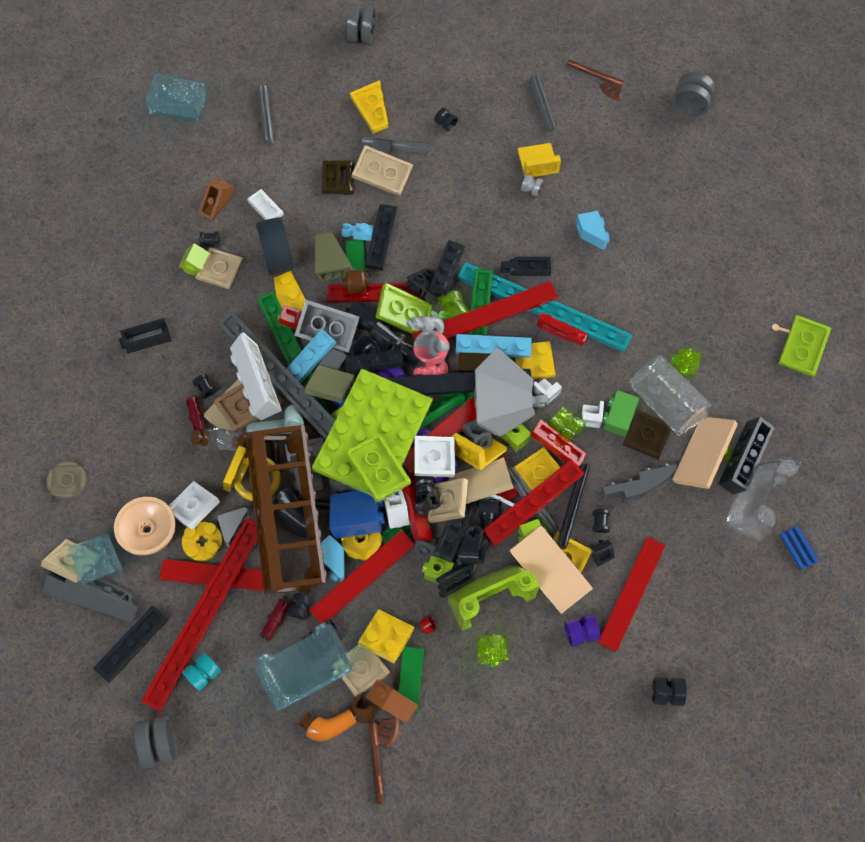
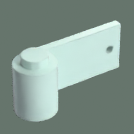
M294 405L286 408L284 419L252 422L247 425L246 432L304 425V416Z

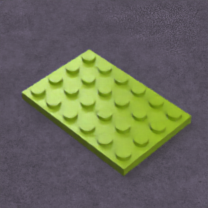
M361 369L312 466V470L371 496L347 458L345 451L380 433L402 466L433 399Z

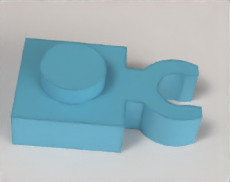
M344 223L342 236H354L353 239L371 241L374 225L356 223V226H352L351 224Z

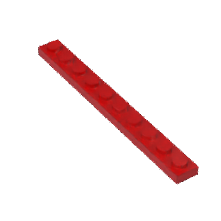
M249 518L245 519L141 702L160 712L162 711L182 676L181 672L190 662L258 542L255 521Z

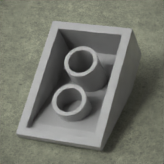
M305 300L294 336L311 341L323 329L337 342L332 348L349 353L360 317Z

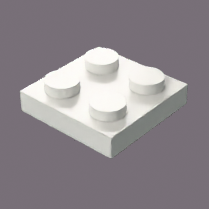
M415 436L414 476L454 477V437Z
M193 481L169 507L178 521L190 530H193L220 501L216 496Z

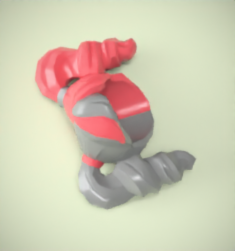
M419 316L418 318L413 317L411 320H408L406 325L409 328L422 329V333L414 341L413 352L421 362L425 363V366L417 367L413 371V375L447 374L448 364L444 359L449 351V342L442 335L444 331L443 321L437 316Z

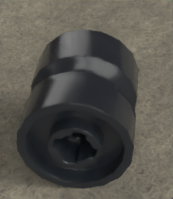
M654 676L652 682L653 704L666 705L670 702L672 706L685 705L687 687L684 678H672L669 681L667 677Z

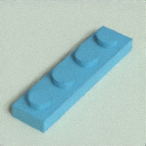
M321 329L287 367V370L302 383L337 342ZM273 383L274 388H275L283 397L287 398V397L276 387V385Z
M457 334L456 354L459 355V352L491 354L498 347L508 357L531 358L532 338Z

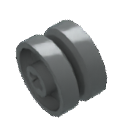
M350 5L347 24L348 42L357 43L361 35L363 44L372 45L376 26L375 7L365 6L362 14L360 5Z
M699 72L684 74L679 80L672 99L674 107L678 111L692 116L705 114L708 111L716 89L715 83L710 77Z
M166 715L155 718L153 726L148 720L136 722L134 729L135 744L142 769L156 768L158 759L163 766L175 764L176 747L169 717Z

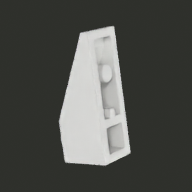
M401 489L388 496L384 502L390 528L409 525L407 505Z

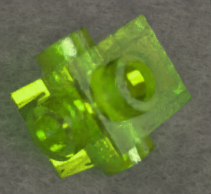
M680 348L677 354H673L671 364L674 365L672 372L680 376L694 378L698 371L702 354L694 352L689 348Z
M490 634L476 639L480 664H488V667H499L501 662L508 661V648L504 635Z

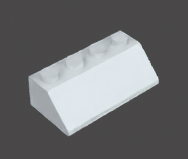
M243 332L230 347L232 352L230 357L233 364L237 366L238 372L236 374L239 381L243 382L244 388L242 390L246 399H249L251 404L249 405L251 414L263 420L281 412L282 409L258 345Z

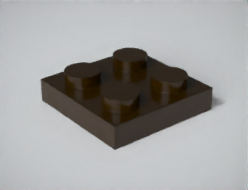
M637 410L623 445L659 460L673 425Z

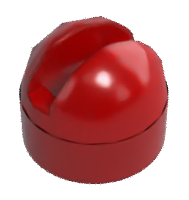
M427 616L420 621L419 627L422 626V633L430 634L436 631V624L431 616Z

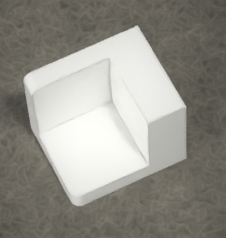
M543 379L539 383L536 381L533 383L532 392L536 396L547 395L548 403L546 405H548L560 394L562 386L557 382L551 385L546 379Z
M600 401L598 406L583 405L581 426L600 428L604 401Z

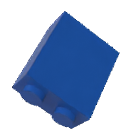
M361 491L330 495V530L334 538L382 532V524H384L385 520L381 507H384V501L381 500L376 503L372 496Z

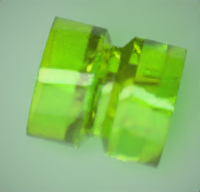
M459 291L449 292L446 296L443 295L439 299V304L442 311L445 312L446 320L469 312Z
M565 406L556 413L549 423V426L557 432L562 431V436L570 442L575 439L573 437L574 434L578 435L586 425L580 418L573 417V413Z

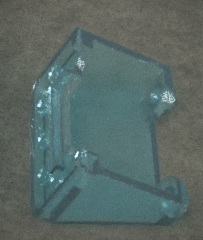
M324 622L314 628L315 632L312 635L272 656L267 653L257 658L258 663L253 666L276 712L356 670L353 661L331 624L326 625Z

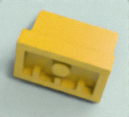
M551 143L518 148L517 152L524 177L527 174L537 177L559 173L561 158L560 155H554Z
M457 433L451 436L454 437L455 456L480 471L507 451L506 446L492 439L491 446L483 449L481 446L474 444L466 437Z

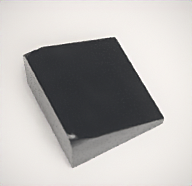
M374 138L372 148L390 155L391 140Z

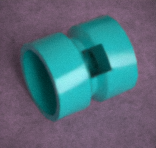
M203 651L195 659V665L187 666L181 673L201 692L208 684L207 679H214L222 671Z

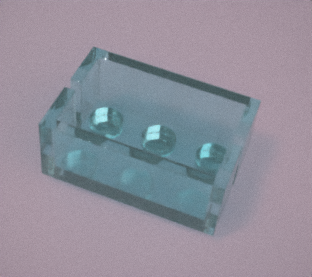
M155 73L151 83L152 88H149L145 99L149 113L199 122L203 112L202 107L205 106L208 98L205 82Z

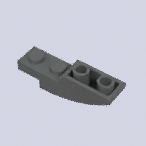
M662 464L655 469L648 467L638 472L636 480L627 479L620 484L608 483L600 492L602 500L621 496L623 503L642 498L668 481L674 474L677 466L676 464Z

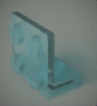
M108 533L68 548L82 584L113 574L115 580L123 576L122 566Z

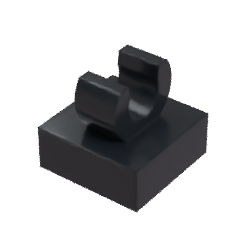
M600 539L597 546L590 545L593 561L598 567L615 558L613 546L609 540L603 541Z

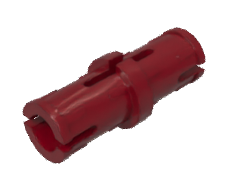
M188 398L186 400L189 410L188 418L192 422L193 430L207 432L203 420L204 414L200 409L198 398Z
M278 600L272 614H269L267 617V623L259 634L261 638H264L266 633L269 632L265 640H272L277 627L283 623L282 618L288 607H290L287 601L281 609L284 600Z

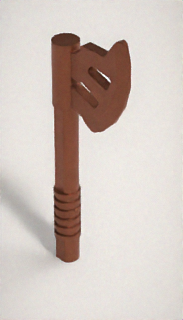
M568 60V66L606 80L605 83L600 85L602 92L607 97L622 102L619 95L622 91L620 87L624 84L623 80L576 61Z
M392 716L390 720H381L379 725L377 723L368 724L377 804L384 803L378 745L381 744L389 748L396 741L398 718ZM385 726H394L393 730L386 729ZM383 733L389 735L390 737L389 739L379 737L378 734Z

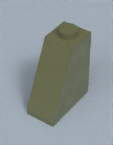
M333 233L315 235V274L319 280L330 281L345 278V273L354 269Z

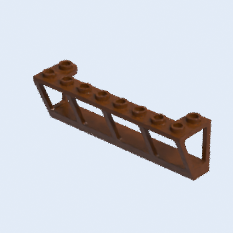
M304 425L252 431L245 437L264 594L310 591L326 582L327 573L323 565L324 551L321 548V530L318 528L316 492L312 484L313 472L310 470L309 461L311 456L307 448L308 434L305 432ZM292 432L288 436H266ZM265 441H286L288 452L290 454L296 453L297 462L268 465ZM298 468L302 501L274 505L272 503L269 472ZM303 507L308 541L279 545L277 543L274 511ZM308 547L311 567L305 571L304 580L284 583L281 575L279 551Z

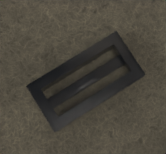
M461 564L437 577L436 582L439 583L437 588L440 590L438 592L439 596L445 598L475 581L472 564Z

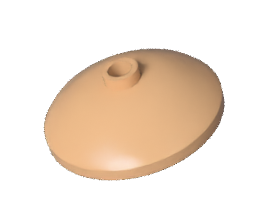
M154 497L136 498L123 506L117 514L114 523V534L120 546L127 552L141 556L151 555L162 550L172 539L175 532V517L170 507L160 499ZM151 527L150 532L145 533V528Z

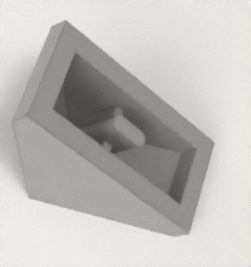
M245 507L217 516L227 547H230L245 519L250 516L249 510Z

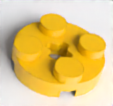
M200 522L193 530L187 527L182 537L184 552L189 558L197 562L213 559L223 545L220 531L213 523ZM200 537L208 539V542H205L203 547L197 544Z
M378 532L341 538L342 547L348 556L355 559L368 560L379 549L382 536ZM363 537H365V540L363 542H358V538L362 539Z

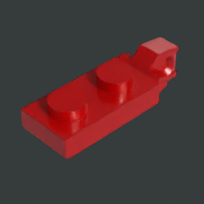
M541 313L538 318V328L563 340L572 341L583 346L587 339V333L577 330L568 323H563L551 315Z

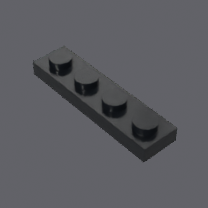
M379 205L365 268L383 271L397 214L396 206Z
M448 240L429 290L447 295L465 248L464 245Z
M479 500L466 504L465 516L463 518L447 521L433 551L434 557L452 563Z
M152 605L93 669L110 683L169 619Z

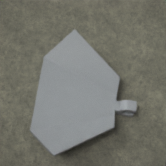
M498 347L475 370L474 396L477 424L501 437L535 416L533 407L544 408L545 404L548 403L547 395L532 396L533 378Z

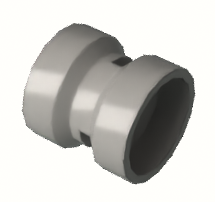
M527 174L522 183L521 191H531L532 195L538 197V191L542 189L544 180L539 178L535 180L533 176Z

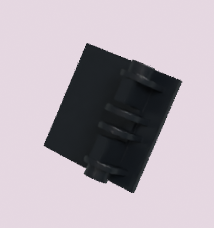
M425 268L407 276L409 280L406 285H408L410 290L418 296L421 294L420 297L424 298L430 305L433 304L435 306L439 302L437 298L442 296V294L429 290L435 275L433 271ZM451 286L449 287L448 292L453 290Z

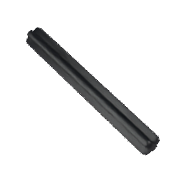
M584 462L581 463L579 468L585 474L574 482L557 540V545L561 549H566L589 473L590 465Z

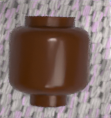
M362 269L347 271L345 278H342L343 289H347L349 294L364 293L366 288L369 287L368 275Z

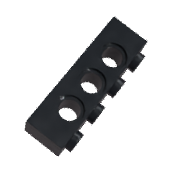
M762 417L746 422L718 483L733 495L747 491L775 429L773 425Z

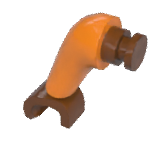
M357 694L352 701L351 711L348 709L330 719L311 717V714L307 712L301 717L298 725L304 727V730L307 731L306 736L311 740L318 742L328 741L356 724V720L364 724L371 722L377 714L378 707L372 703L366 709L360 710L359 707L363 703L362 696Z

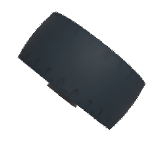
M271 218L257 222L256 227L260 239L259 246L262 257L265 259L268 274H280L293 270L292 256L282 218Z

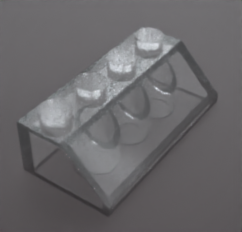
M661 354L647 361L628 383L678 436L706 419L712 407V404Z

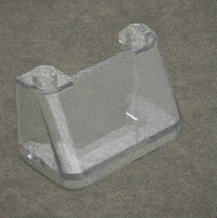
M790 457L759 462L747 491L736 494L725 518L726 526L730 530L759 544L772 530L776 520L773 510L764 506L770 491L776 485L785 486L787 480L796 474L801 462Z

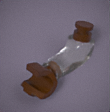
M207 428L201 432L195 430L192 433L191 442L194 445H201L204 450L237 451L238 446L246 448L245 437L251 432L240 433L223 428Z

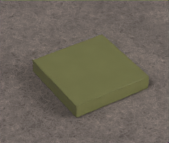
M318 365L305 387V393L342 403L354 381V375Z

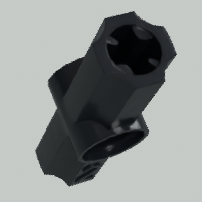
M380 321L375 324L369 335L383 344L386 351L401 348L403 360L415 368L420 360L413 352L414 347L407 343L406 336L399 332L394 333Z

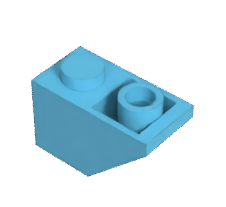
M598 211L578 214L576 226L580 238L602 250L606 249L609 242V234L605 232L603 217H600Z
M329 535L321 542V548L324 551L323 565L327 570L330 569L327 574L333 581L336 582L339 579L342 582L345 580L344 548Z

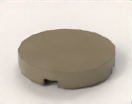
M69 461L56 465L57 467L49 472L46 480L47 488L58 499H73L80 495L86 487L87 475L77 463Z

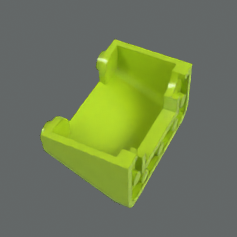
M511 564L478 578L450 594L448 602L461 630L464 631L471 628V618L475 617L479 612V601L509 589L512 597L519 596L528 602L536 597L540 586L532 573L518 565Z

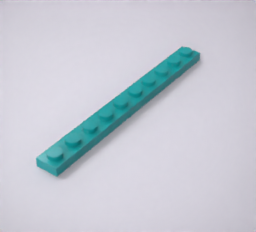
M465 262L457 280L473 286L475 269L480 268ZM493 274L491 295L500 299L528 290ZM556 301L528 310L539 316L541 313L551 315L563 323H568L577 330L584 331L588 334L587 337L621 352H625L632 337V334Z

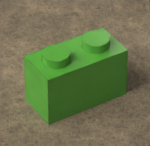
M617 390L615 397L611 395L608 406L611 407L610 412H605L602 423H605L603 430L625 437L639 397Z

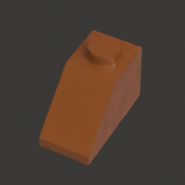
M222 179L210 180L198 213L213 221L230 201L234 186Z
M376 679L366 696L371 702L406 724L418 707L416 703Z

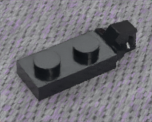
M514 257L510 261H501L500 272L510 273L512 276H551L550 257Z

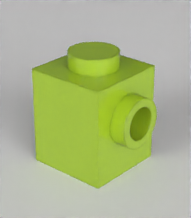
M193 243L186 249L178 267L182 268L187 274L195 276L202 270L209 252Z
M520 424L501 436V438L518 452L531 440V433Z
M431 556L429 561H425L422 572L425 573L424 579L437 583L436 578L452 570L454 563Z

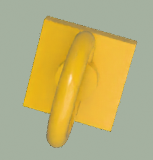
M238 446L223 481V490L231 493L234 486L243 498L253 501L252 493L248 492L241 483L248 468L246 448ZM267 458L268 465H276L272 460ZM279 470L271 471L273 476L270 486L272 496L280 485L281 476Z

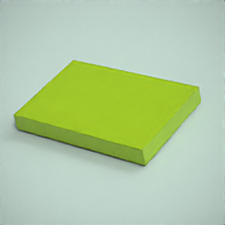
M385 283L382 286L375 318L412 334L421 329L409 328L406 322L413 317H430L432 305Z
M795 315L778 364L814 377L831 327Z
M380 433L345 451L347 458L376 503L411 484V480Z

